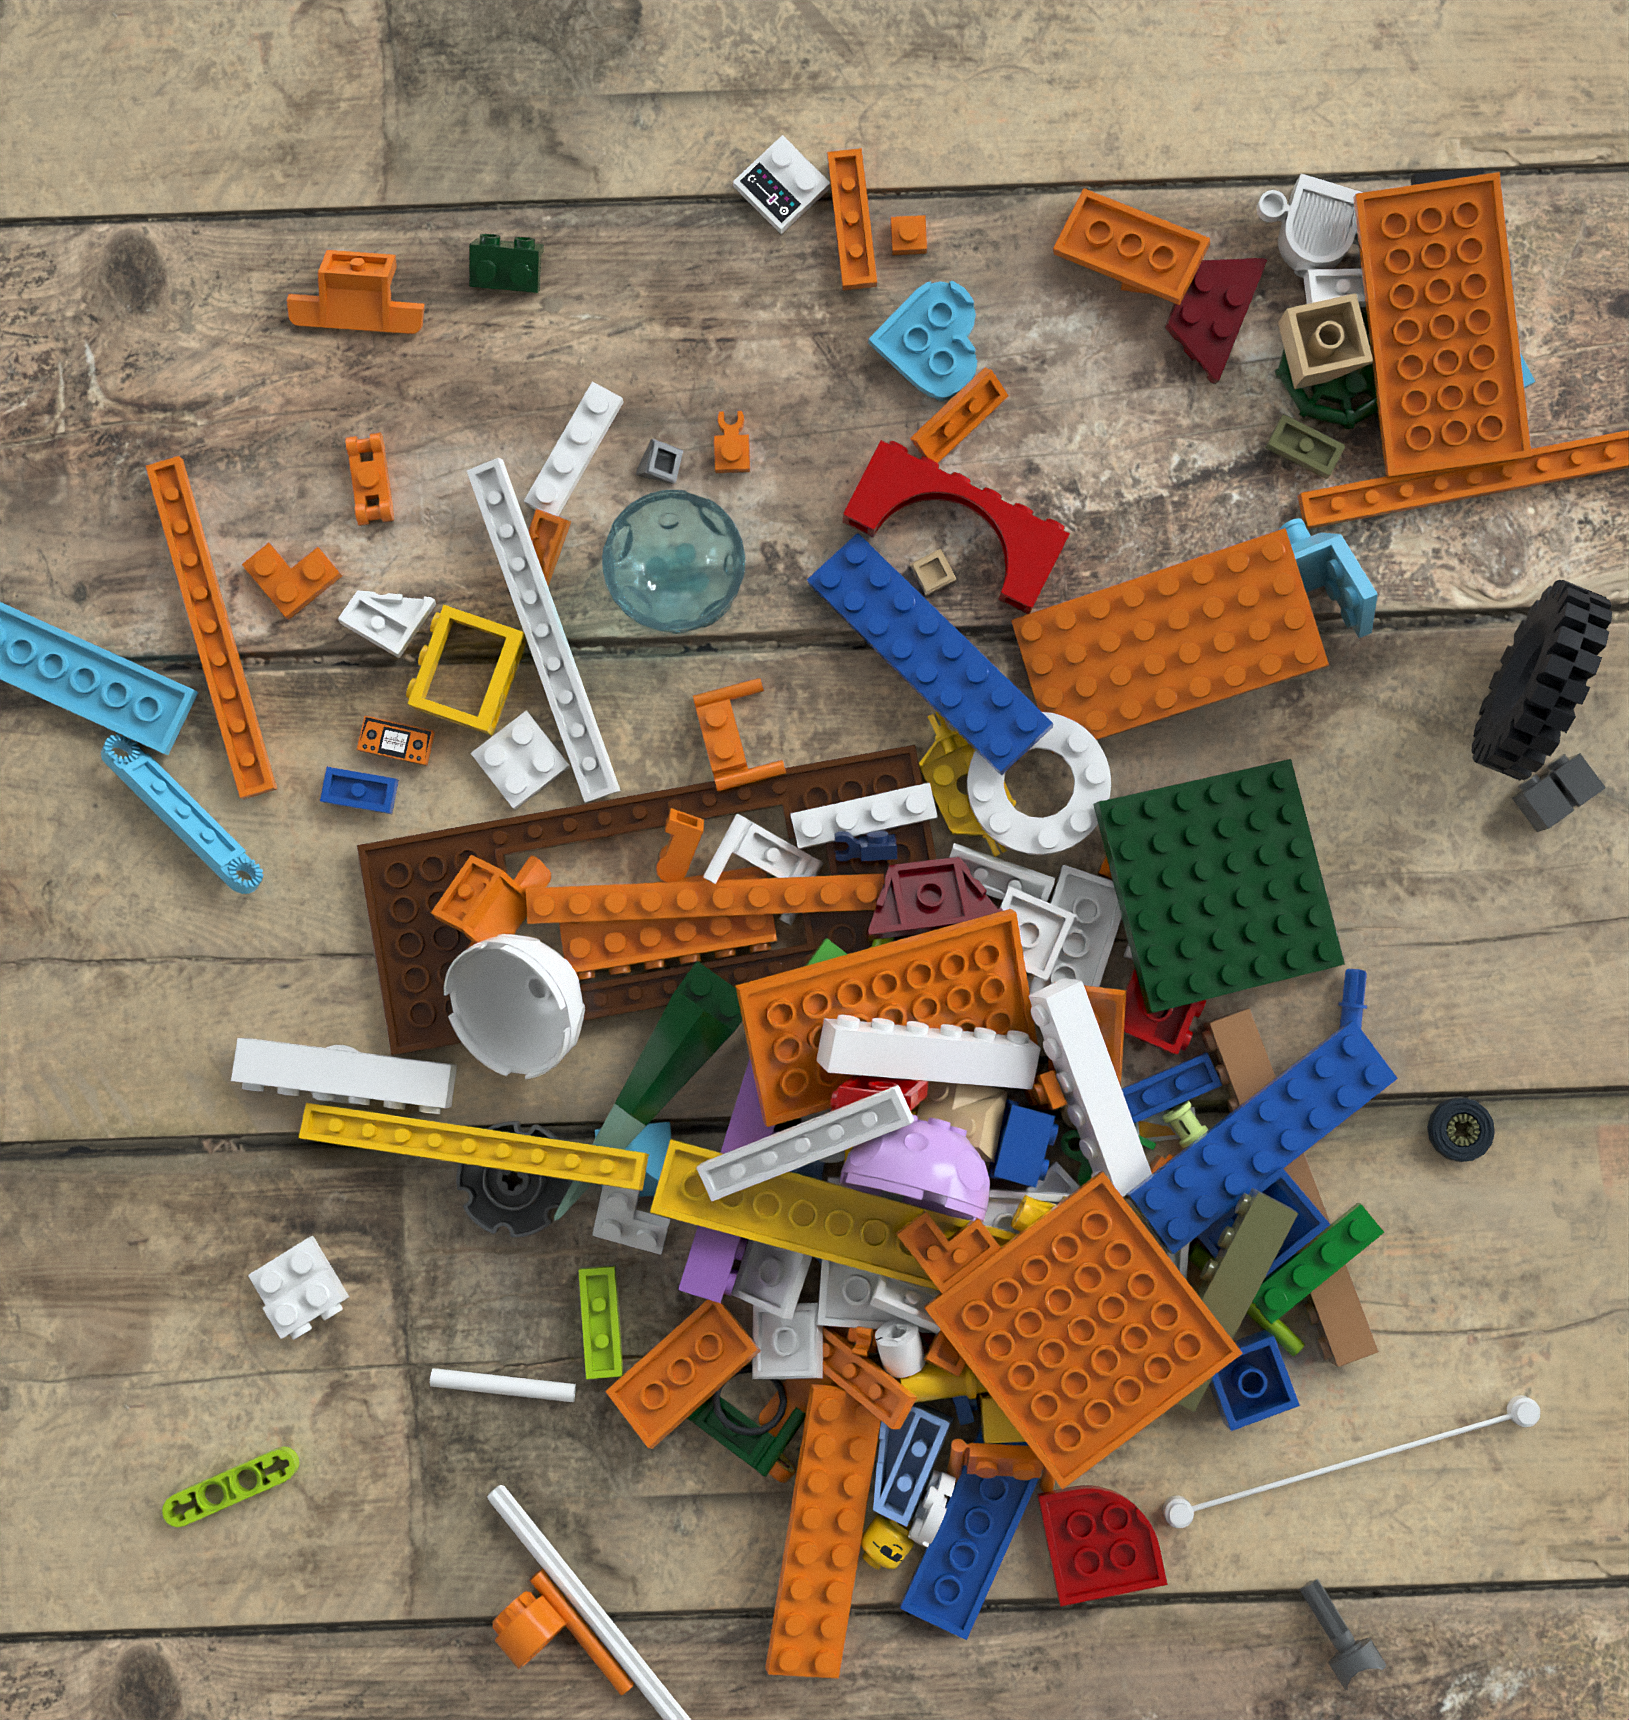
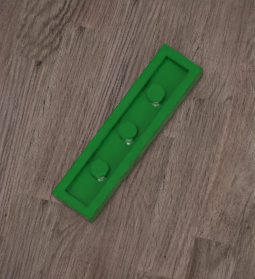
M1356 1203L1265 1277L1252 1303L1268 1323L1272 1325L1385 1232L1361 1203Z

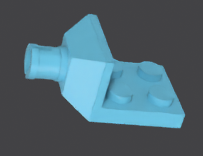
M1297 518L1286 522L1279 530L1286 528L1306 593L1325 586L1329 598L1332 601L1336 600L1339 604L1345 625L1348 628L1352 627L1358 638L1371 634L1378 594L1341 534L1321 532L1311 536L1302 519Z

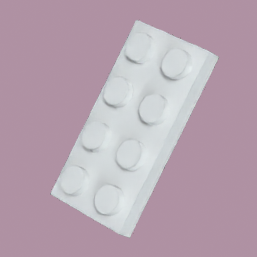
M1062 865L1050 904L1075 914V917L1048 981L1027 973L1030 995L1063 978L1082 980L1083 985L1099 987L1122 917L1112 880Z

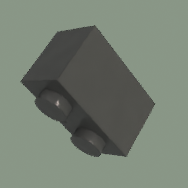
M1581 753L1571 757H1567L1566 754L1557 757L1547 765L1550 770L1540 778L1535 774L1518 786L1521 792L1512 797V799L1536 832L1551 828L1572 813L1574 806L1580 807L1606 788Z

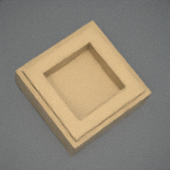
M941 549L909 564V568L925 597L957 580Z

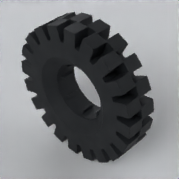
M1565 580L1555 581L1553 586H1549L1542 592L1540 600H1536L1529 609L1527 620H1522L1515 631L1514 644L1512 646L1508 645L1501 657L1500 662L1503 665L1500 671L1494 672L1488 687L1492 691L1482 702L1479 711L1481 718L1476 723L1473 737H1475V740L1472 743V753L1474 754L1472 758L1474 762L1521 781V779L1526 780L1530 778L1532 772L1536 773L1544 765L1546 756L1551 757L1560 744L1561 731L1567 733L1576 718L1574 708L1576 704H1583L1590 690V687L1586 686L1587 680L1596 675L1602 657L1597 655L1606 647L1610 632L1606 629L1612 621V611L1609 610L1612 605L1607 597Z

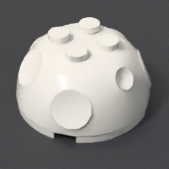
M498 934L496 937L485 939L469 947L457 956L450 965L444 983V995L450 993L454 1012L448 1016L464 1046L488 1068L505 1076L512 1072L526 1074L525 1079L535 1078L556 1067L572 1047L576 1045L585 1013L579 978L567 959H564L558 952L540 942L539 939L520 935Z

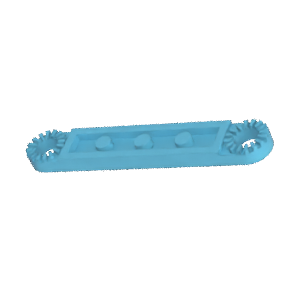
M120 734L111 735L106 739L101 749V758L104 763L232 890L241 894L254 892L260 885L264 875L262 874L263 870L259 868V863L256 864L255 860H251L245 854L246 850L148 753L145 754L137 746L136 741L133 742L132 739H128L124 735L120 736ZM112 749H123L129 756H124L123 759L122 756L117 757L118 754L114 755L115 752ZM236 871L247 872L252 880L246 882L244 879L241 881L242 878L238 879L239 876L238 874L236 875Z

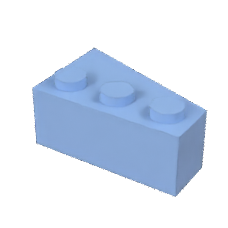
M918 1402L913 1404L900 1429H891L881 1421L873 1511L907 1527L912 1520L954 1420L953 1417Z

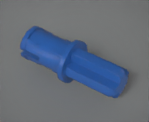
M1347 969L1345 971L1342 1002H1338V1006H1342L1339 1029L1351 1020H1355L1358 1026L1362 1027L1363 1009H1367V1005H1364L1367 973L1364 970Z

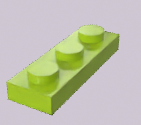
M616 1265L580 1268L578 1271L586 1379L622 1377L623 1361Z

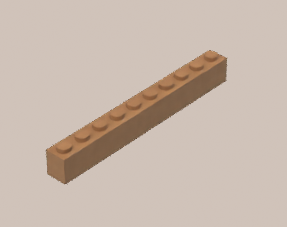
M1250 1008L1241 1009L1203 1023L1206 1030L1202 1032L1204 1044L1209 1053L1214 1051L1218 1065L1214 1066L1222 1086H1227L1231 1099L1227 1100L1230 1113L1276 1078ZM1302 1153L1288 1164L1284 1170L1330 1223L1305 1154ZM1345 1264L1305 1297L1307 1304L1303 1305L1310 1325H1316L1320 1338L1316 1339V1344L1324 1360L1329 1359V1362L1337 1367L1379 1352Z

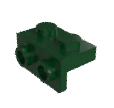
M480 234V238H476L469 244V287L538 293L540 291L541 255L544 252V245L535 244V239L530 237H515L513 242L502 241L501 236L497 234Z

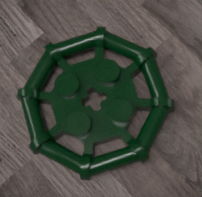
M1361 311L1366 334L1368 335L1367 312ZM1283 349L1279 368L1275 370V375L1277 379L1282 381L1300 411L1298 415L1302 418L1307 416L1342 425L1347 430L1353 429L1355 424L1378 411L1375 384H1373V362L1329 382L1312 385L1311 391L1314 395L1309 399L1303 388L1294 389L1285 349ZM1366 393L1372 397L1371 400L1357 408H1351V400L1359 394ZM1319 399L1339 403L1341 410L1318 405L1316 402Z

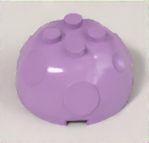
M912 1114L914 1121L910 1125L856 1145L849 1152L841 1171L839 1180L841 1185L881 1196L882 1190L903 1195L902 1202L956 1218L975 1221L978 1218L984 1222L988 1209L990 1180L985 1162L966 1138V1130L950 1126L951 1123L940 1119L929 1118L928 1122L919 1120L918 1116Z

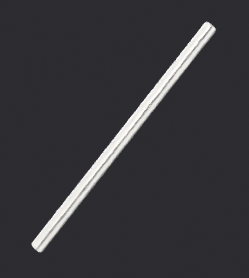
M499 1485L487 1496L490 1503L663 1720H691L506 1487Z

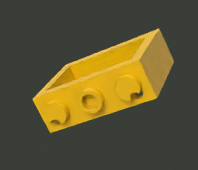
M443 604L441 613L436 612L432 619L430 632L433 635L429 646L424 645L420 652L418 665L421 668L417 679L412 678L408 685L406 698H409L407 704L423 713L493 736L527 639L524 632ZM453 622L506 639L478 717L425 699Z

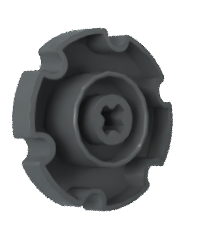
M519 1121L503 1122L487 1128L488 1130L559 1140L552 1132L537 1124L533 1125L529 1132L521 1129ZM459 1163L456 1176L457 1190H464L469 1194V1201L463 1205V1208L478 1226L492 1234L498 1232L501 1226H505L510 1230L511 1237H524L543 1230L553 1222V1219L550 1217L551 1209L559 1208L573 1180L518 1172V1177L523 1178V1183L516 1185L514 1188L512 1187L513 1181L507 1179V1175L514 1173V1171Z

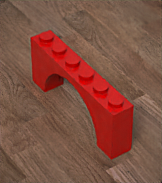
M880 440L843 513L842 523L874 538L879 528L890 516L909 505L922 501L940 500L964 506L979 515L991 527L1002 547L1005 561V577L998 600L1026 614H1030L1070 533L1064 531L1065 527L1053 519L1047 518L1044 521L1034 516V512L1023 504L1015 503L1012 505L1001 500L1002 496L993 489L984 487L981 490L971 485L970 479L960 473L952 472V474H949L939 469V464L930 458L921 456L918 459L908 454V449L895 441H890L888 444Z

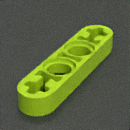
M278 1447L182 1489L169 1497L163 1504V1518L166 1523L173 1527H183L279 1485L295 1475L299 1468V1457L290 1447ZM277 1456L281 1460L287 1459L289 1461V1466L285 1468V1474L282 1469H277L266 1476L264 1469L273 1465L277 1461ZM247 1469L255 1473L257 1484L254 1488L245 1489L240 1485L238 1478L242 1470ZM215 1484L221 1487L224 1494L221 1503L214 1504L207 1500L205 1491L208 1485ZM196 1498L198 1505L187 1510L184 1516L182 1513H174L173 1508L178 1505V1502L183 1505Z

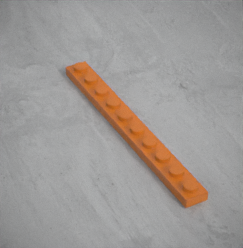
M1629 430L1532 448V457L1528 459L1389 478L1386 476L1302 492L1297 496L1302 520L1307 529L1626 469L1629 468Z
M180 456L146 465L239 797L244 800L277 790L184 461Z
M884 874L717 880L716 884L710 881L526 888L527 924L875 910L884 884Z

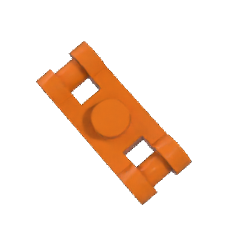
M381 432L370 434V438L346 437L345 443L349 456L355 500V516L358 525H369L370 521L382 519L383 522L394 521L385 445ZM373 452L374 460L362 462L361 453ZM379 498V505L368 506L369 499Z

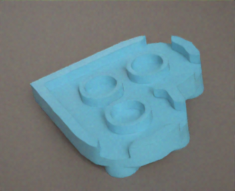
M941 281L936 283L927 282L916 289L868 339V344L919 391L938 401H947L954 397L975 377L977 368L976 351L968 339L973 330L976 317L973 298L964 287L954 281H949V283Z

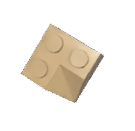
M1356 293L1287 308L1278 322L1294 389L1329 382L1373 362Z
M928 1081L927 1096L920 1102L917 1116L919 1120L927 1122L929 1118L940 1119L951 1123L950 1126L966 1130V1138L977 1150L981 1159L987 1162H994L1008 1093L992 1086Z

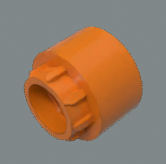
M528 1591L518 1596L492 1622L493 1629L498 1634L495 1642L518 1670L534 1658L567 1624L544 1596L536 1599Z

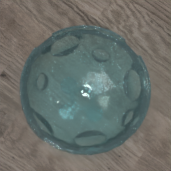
M662 490L635 500L614 520L603 547L602 567L605 584L613 600L627 616L642 626L653 630L681 634L708 627L727 613L742 583L746 557L743 541L736 525L730 516L714 501L686 492V490Z

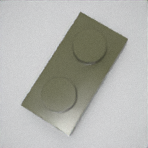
M1283 414L1265 448L1328 479L1346 445Z

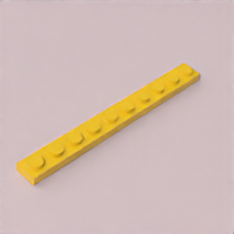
M306 1103L299 1138L304 1140L643 1191L649 1154L643 1152Z

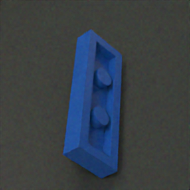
M1205 1052L1123 1087L1121 1090L1133 1123H1137L1218 1088L1222 1084L1208 1052Z

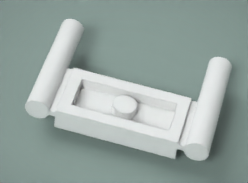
M736 814L703 878L716 884L732 853L775 878L818 876L824 863L804 851L798 850L797 847L749 821L747 818ZM783 913L779 920L792 926L798 913Z

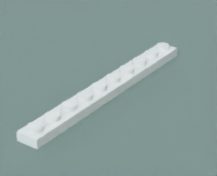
M496 458L469 469L467 474L584 802L589 803L621 791L503 459Z

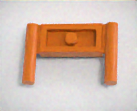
M761 678L693 695L718 792L786 774L783 760L748 769L730 700L763 692Z
M962 1439L952 1441L947 1474L956 1478L955 1483L962 1473L963 1465H966L967 1474H976L981 1478L1012 1476L1018 1480H1030L1032 1478H1040L1041 1476L1039 1487L1043 1492H1050L1054 1488L1055 1479L1030 1446L985 1443L966 1444Z

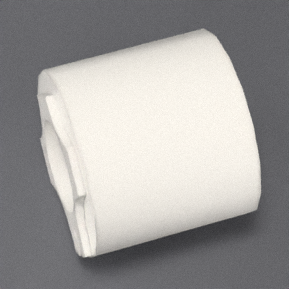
M894 1319L884 1323L877 1329L875 1340L884 1371L890 1376L905 1378L916 1374L925 1366V1353L917 1325L904 1319Z

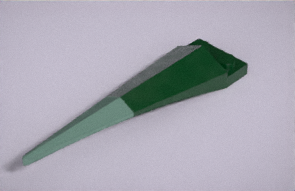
M696 961L672 995L593 1145L624 1150L731 1037L743 1021L735 987ZM573 1181L554 1215V1221L560 1219L592 1183Z

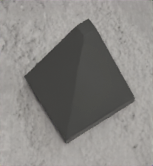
M651 439L637 468L636 475L675 484L683 450Z

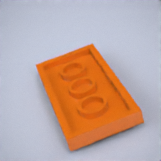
M1083 188L1053 247V253L1056 256L1180 305L1210 246V238Z
M707 1299L605 1392L645 1445L653 1449L760 1353L761 1350L722 1301L718 1303Z

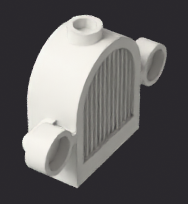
M1301 173L1293 187L1288 204L1286 197L1281 192L1270 190L1261 196L1256 209L1258 216L1263 221L1282 222L1278 236L1280 254L1284 261L1294 269V273L1304 278L1303 276L1307 270L1335 268L1352 244L1359 247L1353 197L1355 194L1363 192Z

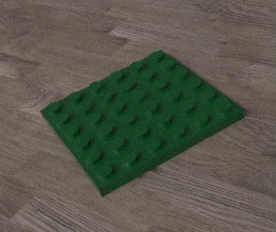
M1291 759L1112 798L1093 804L1147 1014L1345 965Z

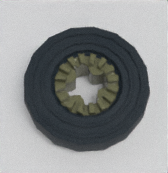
M1463 1097L1448 1099L1437 1105L1430 1115L1427 1126L1429 1140L1435 1150L1446 1159L1457 1162L1474 1161L1484 1155L1492 1145L1495 1134L1494 1122L1488 1110L1477 1101ZM1455 1122H1466L1468 1124L1465 1128V1132L1468 1135L1465 1138L1453 1135L1456 1131Z

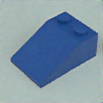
M1282 1166L1258 1185L1256 1190L1291 1207L1298 1215L1266 1276L1331 1225ZM1236 1206L1197 1236L1215 1258L1221 1248L1218 1246L1221 1233L1226 1226L1232 1227L1238 1216L1235 1213Z

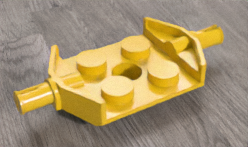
M935 712V716L934 714L929 715L927 718L936 734V741L919 762V767L926 782L930 783L932 795L951 835L982 836L983 839L986 838L994 857L999 856L1000 852L1001 854L1007 852L1008 850L1005 846L992 839L980 826L971 809L968 795L960 793L956 786L957 780L960 777L968 776L970 762L975 749L957 731L949 729L944 718L938 712ZM1004 781V789L1006 792L1007 799L1013 806H1015L1017 802L1016 800H1013Z

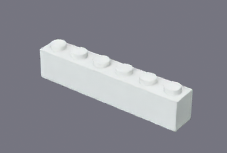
M1063 978L1028 996L1032 1005L1031 1015L1034 1022L1041 1029L1044 1038V1051L1052 1060L1057 1074L1055 1076L1069 1106L1067 1108L1068 1116L1076 1126L1081 1138L1079 1142L1080 1149L1089 1160L1093 1171L1091 1178L1103 1171L1122 1197H1124L1152 1175L1083 982L1082 980Z
M838 1015L837 1019L824 1018L816 1061L828 1073L1032 1089L1041 1048L1029 1039L1028 1034L1020 1031L1010 1030L1007 1035L996 1034L991 1029L981 1027L975 1028L974 1032H969L949 1024H942L940 1029L929 1028L927 1024L916 1021H908L906 1026L894 1025L893 1021L883 1018H873L871 1023L860 1022V1019L850 1015Z
M237 1038L231 1081L243 1082L242 1089L264 1091V1085L278 1087L277 1093L283 1095L299 1096L300 1090L313 1091L312 1098L334 1100L335 1094L349 1096L348 1103L370 1105V1099L384 1100L383 1107L405 1109L407 1103L419 1105V1112L440 1114L441 1108H449L452 1105L457 1065L252 1038Z

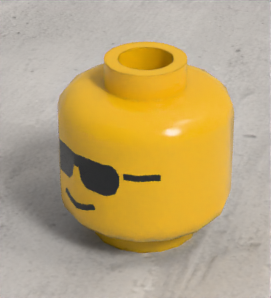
M878 1514L862 1534L861 1547L865 1551L862 1555L863 1559L877 1570L881 1567L887 1569L897 1568L914 1545V1541L908 1538L911 1526L908 1524L906 1527Z

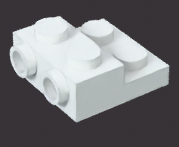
M314 1236L305 1239L248 1275L266 1306L263 1307V1310L280 1339L289 1334L293 1340L312 1329L309 1324L310 1321L320 1315L324 1321L343 1310L340 1303L349 1298Z

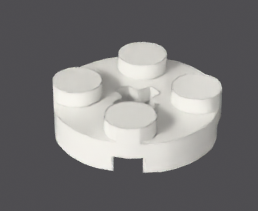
M932 1471L925 1490L927 1494L924 1501H919L911 1521H913L908 1535L909 1539L925 1547L932 1543L947 1510L945 1508L947 1502L945 1495L952 1496L956 1481L955 1477L944 1472Z

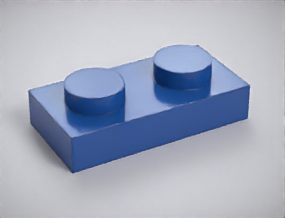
M326 767L320 801L392 815L399 780Z

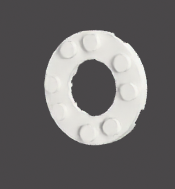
M1042 712L1053 722V728L1029 750L1037 748L1052 751L1062 756L1071 768L1074 778L1073 795L1067 806L1057 814L1038 818L1029 817L1016 810L1006 796L1004 789L1005 773L1001 776L976 750L968 770V799L980 826L999 844L1029 855L1054 854L1080 843L1098 825L1093 804L1110 798V769L1101 746L1092 734L1080 724L1054 713Z

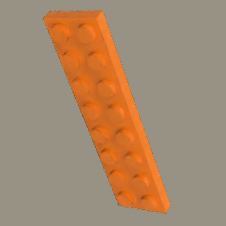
M811 1384L765 1666L768 1675L839 1679L881 1422L879 1418L840 1386Z

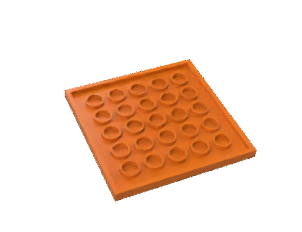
M1103 1171L1099 1172L1003 1245L997 1252L943 1294L940 1293L924 1306L925 1310L1062 1490L1243 1354Z

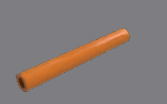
M543 1568L540 1569L529 1581L567 1623V1629L621 1696L624 1695L635 1683Z

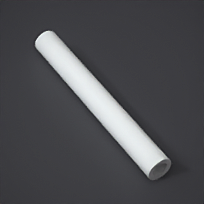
M436 1368L432 1369L430 1376V1387L573 1403L576 1393V1384Z

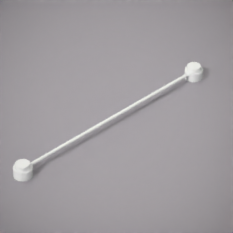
M1515 1396L1507 1405L1506 1415L1194 1506H1191L1182 1496H1172L1163 1505V1516L1172 1527L1184 1528L1192 1522L1194 1511L1511 1419V1421L1519 1426L1531 1427L1540 1418V1408L1534 1400L1526 1396Z

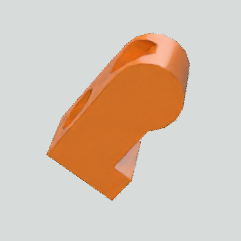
M672 808L670 809L666 820L665 832L671 834L668 844L661 848L658 853L656 866L657 875L661 880L665 882H679L684 879L703 834L704 819Z

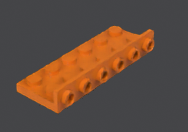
M756 866L723 871L718 880L767 878V872ZM704 875L685 877L679 882L709 880L703 878ZM773 914L559 923L564 959L568 960L579 981L596 978L595 971L609 969V975L630 973V966L644 964L645 970L666 967L665 960L679 958L680 964L701 961V954L714 953L715 959L736 956L735 949L749 947L750 953L769 951L771 950L770 943H777Z

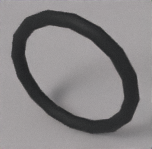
M752 1365L744 1366L733 1377L738 1374L752 1373ZM769 1379L778 1390L780 1403L778 1412L773 1419L761 1427L745 1428L737 1426L727 1419L721 1410L720 1404L721 1391L725 1384L713 1394L714 1413L723 1426L736 1434L745 1436L764 1434L776 1427L785 1415L787 1396L779 1379Z

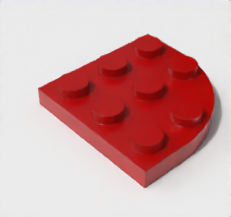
M1093 1485L1073 1486L1063 1490L1057 1489L1037 1494L1060 1607L1168 1585L1161 1549L1155 1531L1143 1512L1128 1498L1111 1489Z

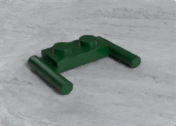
M713 1395L687 1417L688 1420L753 1467L758 1473L767 1477L804 1422L806 1413L795 1407L776 1437L769 1431L754 1436H745L732 1432L722 1425L714 1413ZM720 1396L721 1410L728 1420L737 1426L745 1428L761 1427V1425Z

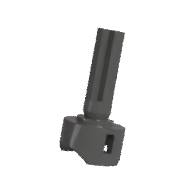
M1318 1578L1313 1581L1311 1580L1299 1589L1330 1641L1338 1650L1328 1663L1345 1690H1348L1351 1678L1358 1672L1366 1669L1383 1670L1386 1667V1662L1371 1638L1354 1640V1636Z

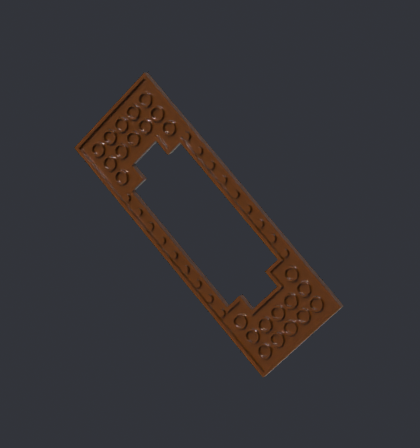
M910 745L785 768L786 774L719 792L717 791L715 781L357 845L391 1055L462 1043L448 1017L454 1012L450 993L444 995V983L450 965L457 956L467 949L471 940L461 931L437 920L431 912L470 855L508 874L505 860L507 855L662 828L666 825L671 808L706 820L783 806L788 839L793 840L796 837L791 813L923 784L916 746ZM930 821L884 830L888 832V835L895 834L897 859L861 861V858H852L848 861L836 860L835 851H844L849 845L846 842L826 843L831 876L884 874L885 880L889 865L936 860ZM875 910L802 913L807 944L701 964L736 988V985L804 967L826 938L847 954L871 948L874 941L867 939V933ZM915 935L894 937L893 941H897ZM693 965L580 985L582 1000L585 1005L583 1021L667 1006L675 990Z

